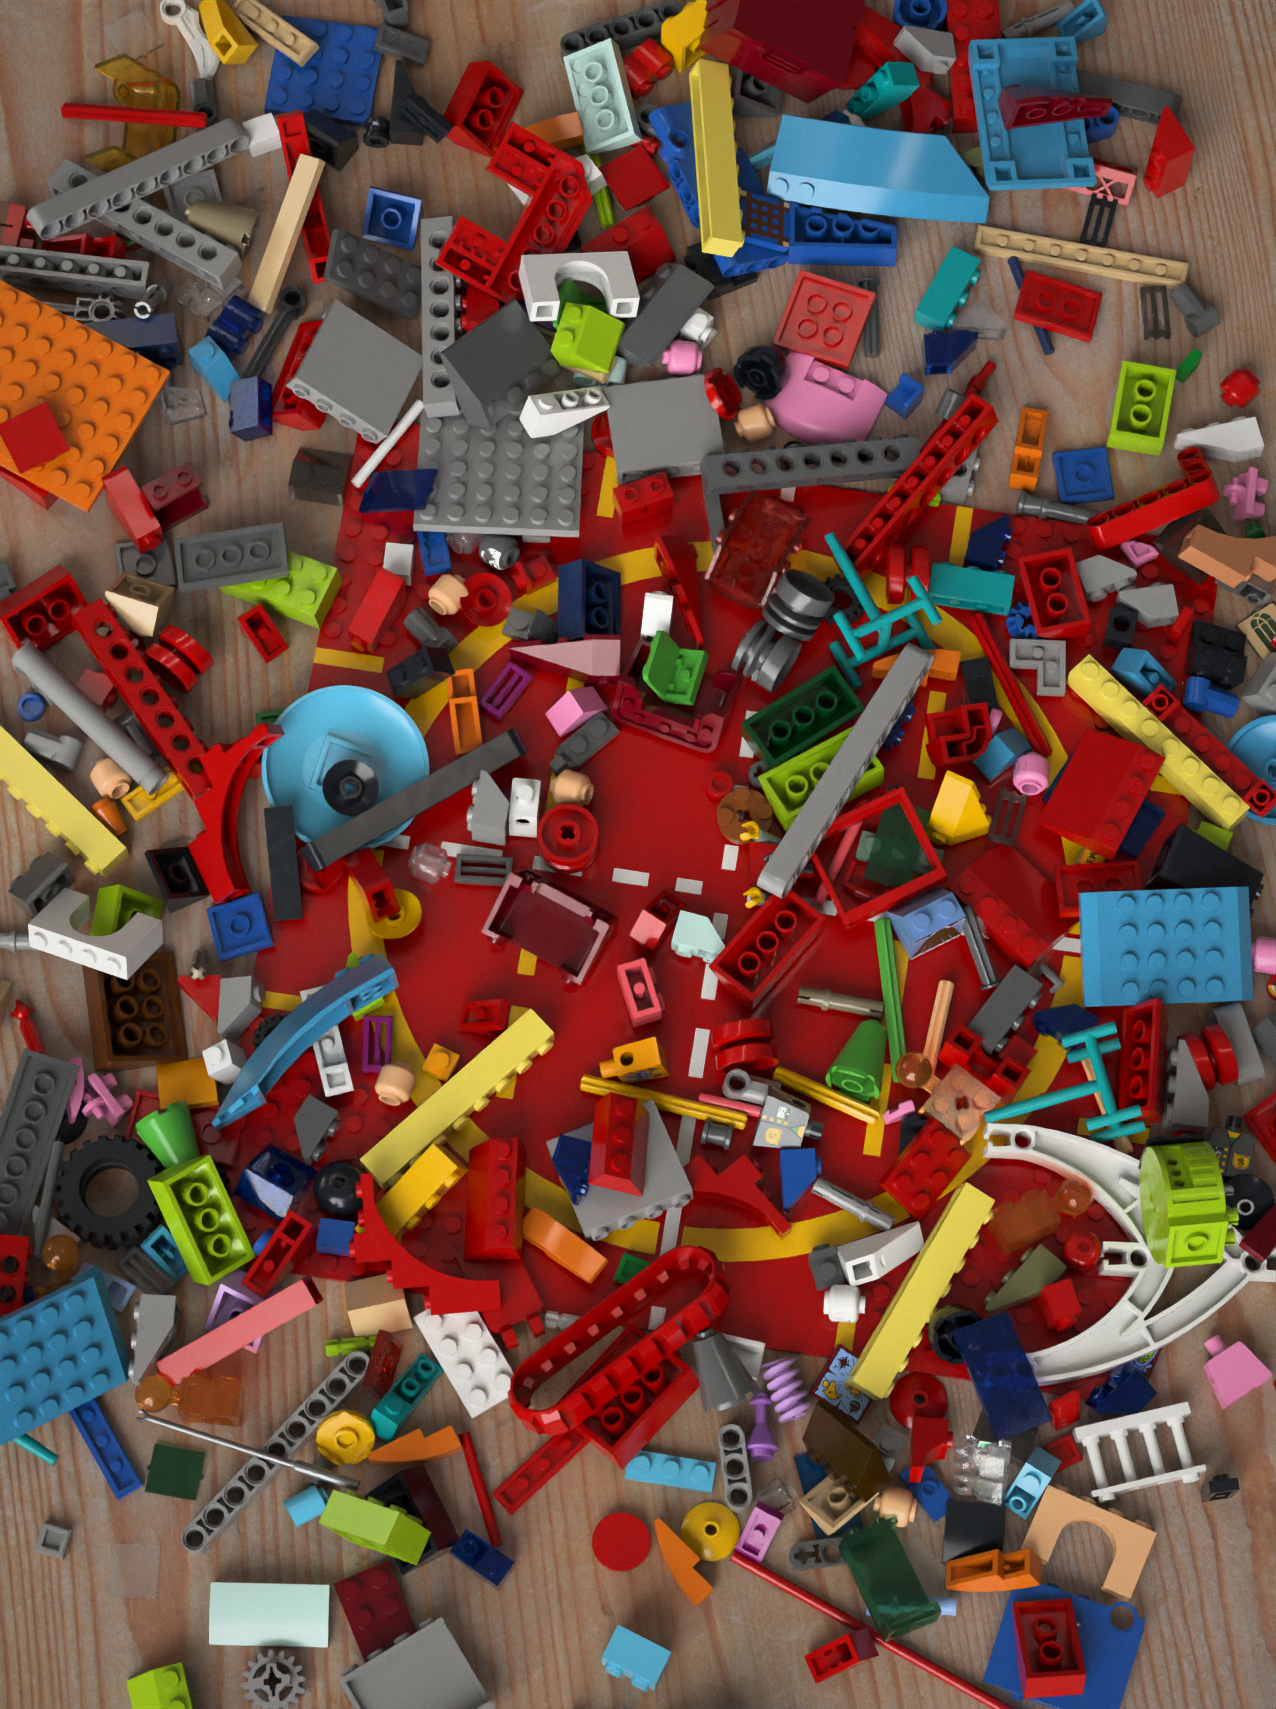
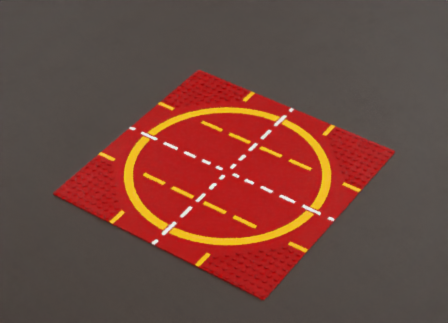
M394 422L390 432L394 429L398 422ZM411 424L360 488L356 487L351 480L385 438L375 444L374 442L366 441L358 433L332 564L333 567L338 568L343 582L319 631L308 693L329 686L351 685L371 689L393 700L411 717L423 737L429 758V775L466 755L467 753L455 754L446 680L416 699L394 696L386 674L388 670L422 649L421 643L403 625V621L407 618L408 614L414 609L421 607L440 628H446L456 640L458 646L448 654L454 670L473 668L477 704L509 661H512L533 675L532 681L501 721L497 720L493 714L487 713V710L478 707L482 744L515 727L529 751L490 774V777L509 801V805L513 778L541 781L542 793L539 822L547 811L559 805L554 801L553 793L550 791L551 782L556 775L549 769V763L557 756L555 751L583 725L559 737L545 713L569 690L593 686L607 707V711L603 712V714L619 730V734L580 768L572 770L587 775L594 786L592 800L588 805H584L583 808L588 810L596 819L599 829L597 856L592 864L581 872L564 874L552 870L540 858L537 838L509 836V830L506 846L472 841V832L467 830L469 805L474 806L472 784L417 815L391 841L371 849L391 880L393 889H402L412 893L421 904L422 917L419 925L414 931L402 938H381L369 929L366 922L367 908L347 869L338 885L328 891L316 893L305 890L300 886L303 918L274 921L270 884L266 913L275 946L257 951L253 977L263 984L266 996L262 1002V1012L241 1034L239 1047L244 1049L246 1060L248 1061L256 1051L253 1040L255 1039L254 1032L255 1029L258 1030V1024L261 1021H266L265 1017L270 1015L272 1018L277 1013H280V1016H284V1014L289 1015L302 1003L300 991L324 986L335 979L334 975L346 968L350 953L355 952L358 958L361 956L365 957L371 953H374L375 956L382 953L393 967L399 987L384 995L385 1005L367 1016L393 1017L391 1064L394 1061L408 1064L410 1070L416 1076V1083L410 1099L407 1102L400 1103L399 1106L386 1104L379 1099V1095L375 1091V1084L379 1073H362L364 1018L356 1022L353 1016L350 1015L337 1024L353 1091L326 1097L313 1044L304 1051L303 1057L300 1056L298 1058L299 1061L296 1064L293 1063L264 1097L267 1103L247 1114L234 1166L228 1167L217 1164L226 1171L227 1175L225 1176L230 1179V1183L226 1184L230 1187V1193L227 1192L252 1249L267 1229L271 1228L276 1231L289 1210L294 1211L318 1228L321 1218L355 1222L356 1226L359 1224L358 1213L347 1217V1219L331 1218L324 1214L314 1199V1179L321 1168L329 1162L338 1160L351 1161L361 1167L366 1174L367 1172L361 1166L360 1158L447 1083L422 1071V1066L434 1043L460 1055V1060L450 1077L451 1079L498 1038L458 1029L464 1002L501 998L509 1001L508 1017L503 1032L531 1008L554 1032V1041H552L554 1045L546 1054L542 1056L538 1054L531 1060L533 1062L532 1065L523 1074L517 1072L510 1079L511 1084L503 1092L498 1093L496 1091L490 1096V1102L480 1112L473 1111L467 1117L469 1119L468 1122L460 1130L456 1131L453 1129L446 1135L447 1140L442 1146H445L468 1168L469 1150L490 1138L518 1137L526 1148L524 1218L535 1206L584 1242L586 1240L557 1168L549 1155L546 1142L594 1123L595 1102L604 1096L582 1091L580 1089L581 1079L585 1074L603 1078L599 1062L614 1059V1048L656 1037L664 1048L669 1076L629 1083L627 1085L698 1102L700 1092L726 1098L723 1094L722 1086L727 1075H721L717 1072L715 1056L721 1051L713 1048L711 1031L723 1024L745 1019H767L772 1021L775 1038L769 1043L776 1046L779 1063L767 1070L748 1075L772 1080L776 1068L781 1066L827 1087L829 1086L825 1078L828 1069L861 1022L869 1019L877 1020L883 1024L887 1031L884 1005L881 1019H878L876 1017L829 1008L827 1011H824L818 1006L797 1003L800 985L820 990L830 988L831 992L883 1001L874 922L880 918H887L885 913L883 912L846 930L829 895L823 906L813 903V899L822 882L814 864L813 878H797L795 893L826 918L824 928L752 1010L727 990L709 968L710 964L703 961L702 957L694 955L690 958L676 954L675 950H671V941L677 921L665 939L654 950L640 945L636 939L629 936L642 910L664 889L688 904L684 911L708 917L725 947L761 907L755 905L752 908H747L745 904L751 900V897L743 895L744 892L751 888L749 843H744V845L735 844L721 834L717 822V808L721 800L714 799L708 795L706 779L712 772L723 770L728 772L733 778V791L739 787H745L761 793L767 799L763 789H757L749 782L750 767L755 762L761 761V759L754 754L740 734L741 722L832 665H835L852 689L829 648L831 643L838 641L848 658L854 656L840 628H836L837 624L833 623L831 627L827 625L828 620L824 622L821 620L820 626L816 629V633L810 641L798 640L802 643L800 653L784 681L773 693L756 684L758 670L748 678L743 676L739 692L716 749L711 753H704L623 725L615 720L612 715V708L618 685H614L613 688H600L598 685L584 683L511 659L509 657V643L521 641L502 635L507 618L496 626L482 627L471 622L464 615L461 608L454 615H441L430 606L428 595L430 588L443 574L459 575L466 581L476 573H491L501 578L508 586L512 596V607L533 615L539 609L558 623L559 566L579 559H585L621 573V677L638 640L641 639L645 594L662 591L671 596L654 559L655 537L660 535L685 536L688 544H694L698 554L696 567L703 630V651L709 655L702 678L713 681L716 673L720 670L726 669L736 672L731 669V665L738 645L760 619L765 620L762 615V609L768 602L769 596L772 593H777L775 586L786 569L803 571L824 583L829 576L834 579L835 574H840V578H844L845 575L839 571L833 559L834 554L824 537L834 532L842 546L885 495L822 485L719 494L728 553L713 555L701 474L669 478L668 482L674 494L673 508L622 525L613 503V488L622 486L617 485L614 457H609L601 452L583 450L579 537L550 536V543L523 542L522 535H510L518 542L520 555L517 562L519 561L523 565L544 555L556 576V582L527 596L524 589H518L513 580L512 574L515 573L514 565L504 570H498L485 563L479 557L478 543L484 535L480 533L445 532L452 572L425 576L417 531H413L420 425ZM726 471L729 475L737 474L736 472ZM942 503L937 507L928 505L895 543L904 545L906 548V561L908 562L910 549L913 545H928L930 575L933 563L950 562L954 566L963 568L976 566L981 568L982 571L989 572L1002 570L1009 573V575H1014L1010 609L1019 602H1028L1017 558L1071 547L1075 563L1101 555L1133 568L1120 547L1121 543L1108 549H1097L1087 525ZM1141 534L1127 541L1134 540L1135 542L1149 544L1158 551L1159 555L1157 558L1135 569L1137 576L1133 586L1146 588L1158 582L1165 583V585L1173 584L1179 615L1184 606L1193 610V616L1177 642L1168 638L1173 625L1148 628L1139 621H1136L1131 648L1147 650L1173 678L1176 685L1171 694L1182 705L1187 679L1193 677L1184 673L1192 622L1198 619L1207 623H1213L1217 584L1214 583V577L1178 557L1184 540ZM386 542L414 545L415 557L411 586L405 585L407 601L374 652L372 653L366 649L364 651L358 650L350 643L348 628L380 567H383ZM887 554L863 581L882 615L910 602L908 587H905V597L902 604H886ZM837 592L834 594L835 600L832 604L834 608L844 610L851 605V599L846 593ZM1118 592L1108 593L1104 599L1097 602H1092V600L1086 601L1091 619L1088 635L1061 640L1066 641L1065 696H1037V669H1011L1052 749V755L1046 758L1050 763L1049 784L1045 790L1036 795L1023 794L1013 784L1014 764L993 781L989 782L972 761L965 764L935 767L931 763L925 746L929 741L924 715L950 711L961 705H968L960 663L964 660L983 658L986 655L969 624V617L979 613V611L934 605L943 619L940 624L935 626L932 625L923 608L915 611L936 649L961 651L955 681L928 677L926 687H918L876 754L884 768V783L847 802L840 812L845 811V813L856 809L855 805L865 799L873 801L881 797V792L889 786H903L908 792L909 800L926 831L945 774L949 770L975 783L981 796L979 803L986 806L987 809L984 814L989 815L992 822L987 834L952 846L945 843L944 845H938L930 840L933 848L944 850L941 864L947 874L948 882L937 887L947 890V887L965 869L1005 839L1056 888L1054 866L1079 864L1086 848L1038 825L1037 821L1087 729L1124 739L1066 684L1069 673L1090 654L1140 703L1146 699L1143 695L1126 687L1110 670L1121 651L1102 647L1108 614L1111 607H1117L1115 600ZM479 598V603L482 606H485V600L483 598ZM673 600L670 638L681 649L696 650ZM865 610L862 617L859 616V620L856 623L851 622L853 629L871 621ZM980 612L986 619L1009 665L1010 639L1014 638L1009 634L1006 627L1007 616ZM1032 616L1029 618L1022 617L1024 619L1022 629L1029 624L1034 626ZM905 617L893 622L890 638L911 628ZM1121 623L1114 624V627L1119 631L1127 630L1126 626ZM777 630L774 641L777 642L784 634ZM876 630L859 639L865 650L878 644L879 633ZM1044 637L1042 640H1057V639H1051V638H1045V637ZM917 638L854 668L863 686L853 692L865 708L884 680L871 677L874 662L900 654L908 643L922 648ZM990 665L999 710L1003 713L995 735L1015 727L1030 744ZM744 668L740 672L736 673L743 675ZM512 670L487 703L491 705L516 673ZM521 676L497 707V710H500L524 677ZM1185 709L1200 723L1201 712ZM862 713L814 743L820 744L853 727ZM757 770L755 778L764 773L761 770ZM1158 774L1112 861L1139 860L1143 890H1149L1145 886L1165 838L1180 824L1186 827L1188 825L1190 801L1162 774ZM740 811L738 813L740 815V822L752 820L749 816L750 812ZM881 812L863 821L833 883L846 911L868 902L853 896L854 893L843 888L844 879L853 859L856 858L862 830L920 844L905 814L894 819L885 816ZM772 813V825L769 833L783 839L786 832L774 813ZM518 819V820H517V821L520 822V823H528V822H529V821L526 820V819ZM847 829L822 840L816 848L826 870H828ZM295 836L297 846L302 840ZM456 854L513 857L512 871L520 867L530 869L619 918L613 933L583 984L573 986L564 982L561 979L562 975L558 972V967L511 942L503 943L502 946H499L487 940L488 935L482 933L481 930L503 886L456 884L454 882ZM1104 859L1103 863L1111 861ZM857 860L848 883L861 886L881 896L891 874L895 875L889 891L920 877V875ZM462 862L461 865L506 869V865ZM461 873V875L505 878V876ZM1080 922L1027 972L1033 977L1034 973L1044 963L1064 984L1055 993H1051L1049 990L1053 987L1054 983L1042 973L1036 979L1043 984L1039 992L1043 995L1034 1009L1028 1007L1023 1013L1026 1019L1017 1031L1011 1029L1006 1036L1010 1041L1014 1035H1017L1038 1051L1027 1066L1031 1073L1010 1104L1089 1081L1082 1062L1077 1061L1069 1064L1066 1055L1067 1052L1086 1047L1085 1042L1064 1048L1061 1036L1114 1021L1117 1033L1096 1038L1097 1043H1102L1118 1038L1121 1045L1123 1009L1134 1005L1083 1007ZM892 928L910 1075L909 1081L904 1083H895L893 1081L887 1035L882 1090L876 1100L875 1096L870 1097L868 1102H863L880 1110V1115L874 1125L781 1085L780 1090L808 1102L811 1105L810 1117L812 1120L824 1123L820 1140L804 1136L800 1149L815 1148V1157H821V1174H817L816 1181L821 1176L860 1199L874 1202V1206L896 1217L891 1229L917 1222V1220H914L878 1183L898 1158L901 1121L886 1125L883 1115L887 1110L897 1109L900 1103L908 1100L912 1101L915 1107L914 1115L924 1116L925 1120H929L930 1117L936 1118L972 1155L919 1223L925 1244L957 1186L965 1182L995 1200L991 1208L994 1210L992 1217L985 1225L982 1223L977 1232L980 1234L977 1243L972 1249L968 1248L963 1257L966 1259L964 1266L957 1274L954 1272L949 1281L952 1284L949 1292L944 1298L940 1297L935 1306L940 1309L946 1305L962 1304L973 1309L983 1319L987 1328L986 1343L984 1345L982 1342L980 1348L974 1353L976 1355L974 1359L964 1364H949L932 1351L927 1339L928 1323L926 1322L921 1330L923 1337L915 1348L912 1347L907 1355L909 1362L903 1371L984 1383V1377L988 1374V1371H993L994 1376H1007L1008 1369L1007 1365L994 1363L990 1364V1368H984V1357L988 1352L1026 1354L1045 1350L1066 1342L1101 1320L1117 1304L1130 1286L1132 1277L1098 1276V1267L1102 1264V1260H1108L1109 1265L1121 1264L1122 1257L1119 1254L1105 1253L1104 1257H1100L1094 1267L1084 1271L1072 1269L1067 1265L1063 1258L1062 1250L1070 1234L1086 1230L1096 1235L1101 1243L1103 1241L1130 1242V1240L1108 1211L1090 1194L1069 1179L1050 1169L1025 1160L983 1158V1149L986 1147L987 1141H993V1146H1006V1137L990 1135L989 1140H983V1129L988 1124L986 1123L984 1112L1004 1107L1005 1104L940 1060H937L931 1088L922 1089L917 1087V1078L940 980L954 983L940 1051L958 1024L961 1023L967 1027L999 985L981 990L982 982L963 929L959 937L910 960ZM982 933L998 980L1002 979L1003 981L1016 964ZM645 958L647 967H652L657 983L653 985L656 994L661 993L665 1009L661 1012V1020L634 1027L617 976V966ZM370 1022L369 1065H374L375 1022ZM381 1022L380 1065H385L386 1022ZM1121 1049L1101 1054L1117 1109ZM995 1050V1052L989 1058L995 1061H1000L999 1059H997L1000 1053ZM618 1076L605 1078L607 1080L623 1083ZM733 1080L729 1082L730 1087L734 1090L744 1088L740 1081ZM833 1084L831 1089L839 1092V1088ZM1094 1093L991 1122L1037 1126L1072 1134L1091 1140L1090 1134L1108 1129L1107 1126L1088 1131L1085 1120L1102 1115ZM308 1095L337 1110L340 1117L338 1121L341 1122L336 1134L333 1137L328 1136L323 1144L326 1146V1149L318 1161L313 1160L310 1166L304 1162L294 1122L295 1115ZM740 1100V1102H745V1103H749V1104H754V1105L762 1106V1105H760V1104H756V1103H752V1102ZM657 1109L682 1167L699 1154L704 1160L708 1158L712 1161L718 1170L716 1172L718 1176L742 1155H745L749 1160L753 1158L763 1170L761 1172L763 1175L762 1183L757 1187L759 1189L761 1187L765 1188L773 1199L771 1201L773 1206L777 1210L782 1209L779 1153L780 1150L788 1149L753 1145L754 1132L759 1117L747 1115L745 1128L742 1130L734 1128L729 1150H724V1147L708 1142L705 1145L700 1144L705 1125L704 1120ZM1150 1125L1145 1126V1131L1128 1135L1133 1146V1152L1128 1155L1139 1161L1146 1141L1149 1139ZM1021 1136L1015 1137V1143L1019 1147L1025 1148L1028 1146L1025 1138ZM1113 1140L1100 1143L1116 1150ZM468 1171L441 1197L440 1201L431 1210H428L421 1217L422 1220L413 1230H408L400 1238L402 1240L400 1244L424 1264L445 1274L463 1279L465 1277L454 1254L465 1248ZM374 1180L375 1203L377 1204L391 1187L389 1186L383 1190ZM813 1186L787 1212L792 1221L790 1223L792 1228L790 1234L782 1240L763 1218L748 1209L719 1199L693 1197L694 1199L681 1208H669L656 1218H644L637 1221L629 1229H617L610 1232L604 1239L587 1241L586 1243L608 1260V1263L591 1284L549 1258L543 1250L524 1238L522 1241L521 1260L544 1307L542 1314H546L550 1310L559 1312L558 1315L565 1313L583 1316L623 1285L613 1281V1278L624 1252L652 1263L675 1247L685 1245L702 1246L713 1251L718 1260L723 1262L729 1273L732 1289L728 1292L730 1301L724 1311L705 1328L712 1327L714 1331L720 1330L724 1334L765 1343L764 1349L829 1359L837 1344L843 1345L860 1357L919 1252L879 1279L857 1285L860 1289V1295L866 1296L865 1314H859V1319L855 1323L832 1322L828 1314H824L825 1291H830V1288L817 1292L808 1262V1254L813 1252L812 1248L818 1245L829 1244L830 1247H838L884 1231L866 1221L862 1223L858 1220L859 1217L811 1192ZM316 1239L306 1256L289 1274L310 1275L314 1278L347 1283L386 1274V1266L392 1265L391 1260L356 1263L355 1257L350 1258V1256L317 1252ZM1042 1244L1067 1266L1065 1272L1056 1282L1071 1279L1082 1309L1077 1322L1073 1323L1074 1327L1058 1333L1056 1329L1048 1331L1037 1297L988 1317L982 1314L986 1307L982 1302L992 1290H995L997 1293L1005 1285L1001 1280L1012 1268L1015 1271L1023 1264L1020 1259L1030 1247L1035 1250ZM1134 1254L1130 1255L1132 1263L1134 1262ZM256 1256L242 1266L252 1267L258 1257ZM704 1271L693 1272L680 1278L619 1326L628 1327L632 1322L640 1329L653 1331L699 1296L709 1285V1275L711 1273ZM844 1276V1279H845V1284H844V1285H849L847 1279H846L845 1276ZM429 1286L405 1288V1291L424 1295V1292H429ZM1016 1365V1372L1019 1376L1024 1378L1029 1376L1028 1368L1025 1365ZM1120 1367L1078 1380L1016 1389L1061 1396L1075 1389L1078 1390L1080 1399L1113 1403L1117 1398Z

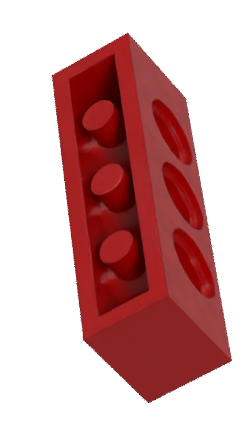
M0 1234V1289L5 1285H9L13 1290V1297L9 1301L3 1302L0 1299V1315H7L26 1305V1301H22L23 1289H28L30 1273L25 1272L27 1260L31 1261L33 1253V1243H29V1237ZM8 1256L14 1257L17 1263L15 1270L10 1273L5 1272L2 1267L3 1260Z

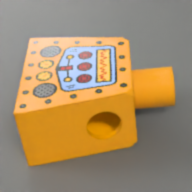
M656 1037L616 1047L613 1049L614 1059L599 1062L603 1079L618 1076L623 1084L669 1076L664 1048Z

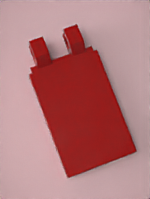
M464 1249L454 1254L465 1279H499L502 1309L481 1311V1314L490 1333L494 1332L497 1334L500 1332L508 1351L519 1346L518 1339L512 1329V1326L526 1320L534 1338L546 1334L538 1315L543 1312L544 1307L521 1259L465 1261Z

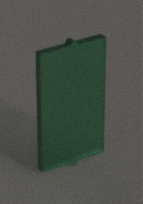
M900 803L882 812L863 879L881 883L884 887L889 885L897 888L911 881L921 848ZM913 807L926 831L931 811Z

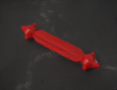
M20 999L15 1000L16 1007L11 1012V1016L20 1020L19 1028L27 1049L48 1056L37 1025L30 1018L31 1013H34L33 1007L29 1008Z

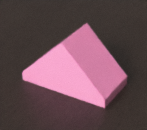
M590 686L569 690L545 715L559 737H562L588 722L598 712L601 711L603 713L607 711V707L594 687Z

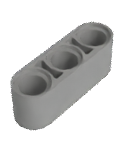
M1236 1001L1211 1008L1210 1016L1212 1023H1218L1223 1028L1237 1061L1239 1079L1234 1084L1237 1086L1264 1078L1263 1065L1240 1002Z
M728 1424L720 1429L717 1440L726 1506L731 1511L741 1513L749 1508L752 1501L745 1436L739 1426ZM727 1433H734L738 1436L739 1442L734 1446H728L723 1442L722 1438ZM731 1462H738L742 1465L743 1471L739 1475H732L727 1471L726 1467ZM735 1491H742L745 1493L747 1500L744 1504H735L730 1498L731 1494Z

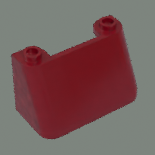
M639 639L618 681L612 708L614 719L623 725L704 753L713 752L720 741L744 675L731 670H720L716 673L713 681L702 678L694 705L664 703L643 679V667L648 661L651 642Z
M520 867L510 872L481 932L488 935L487 940L496 945L502 946L503 943L511 942L558 967V972L562 975L561 979L570 985L576 986V984L581 985L584 983L613 933L619 918L530 869Z

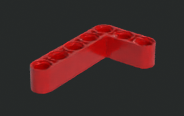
M1189 447L1178 453L1177 460L1182 470L1183 478L1088 519L1086 525L1095 547L1099 550L1111 548L1216 503L1220 499L1221 494L1201 450L1198 447Z

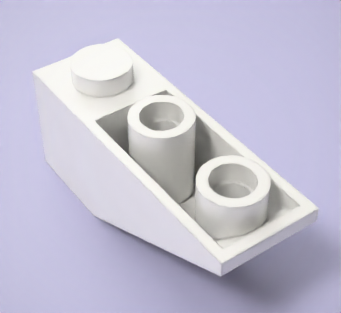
M599 386L530 395L519 419L531 438L550 436L609 409L610 404Z
M1245 416L1237 417L1231 422L1224 424L1214 422L1202 429H1184L1177 434L1173 444L1174 449L1179 450L1198 447L1205 456L1231 462L1260 457L1264 448L1256 417L1247 418Z
M917 1221L838 1246V1257L842 1272L851 1287L879 1279L921 1251L924 1241L920 1223Z

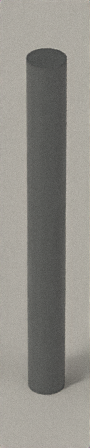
M59 1141L52 1142L33 1239L32 1256L42 1257L56 1188L55 1182L64 1143Z

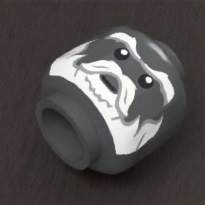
M484 534L478 543L479 557L485 563L498 570L512 567L520 555L518 542L510 535Z

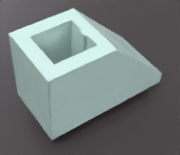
M680 910L671 941V950H675L676 954L690 958L692 955L702 957L703 961L711 964L725 948L724 943L708 917Z

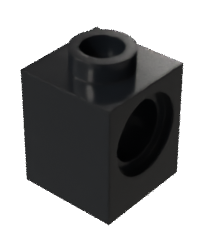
M1125 606L1111 607L1102 647L1122 651L1123 647L1131 648L1138 612H1134ZM1121 623L1126 626L1127 630L1119 631L1114 627V624Z

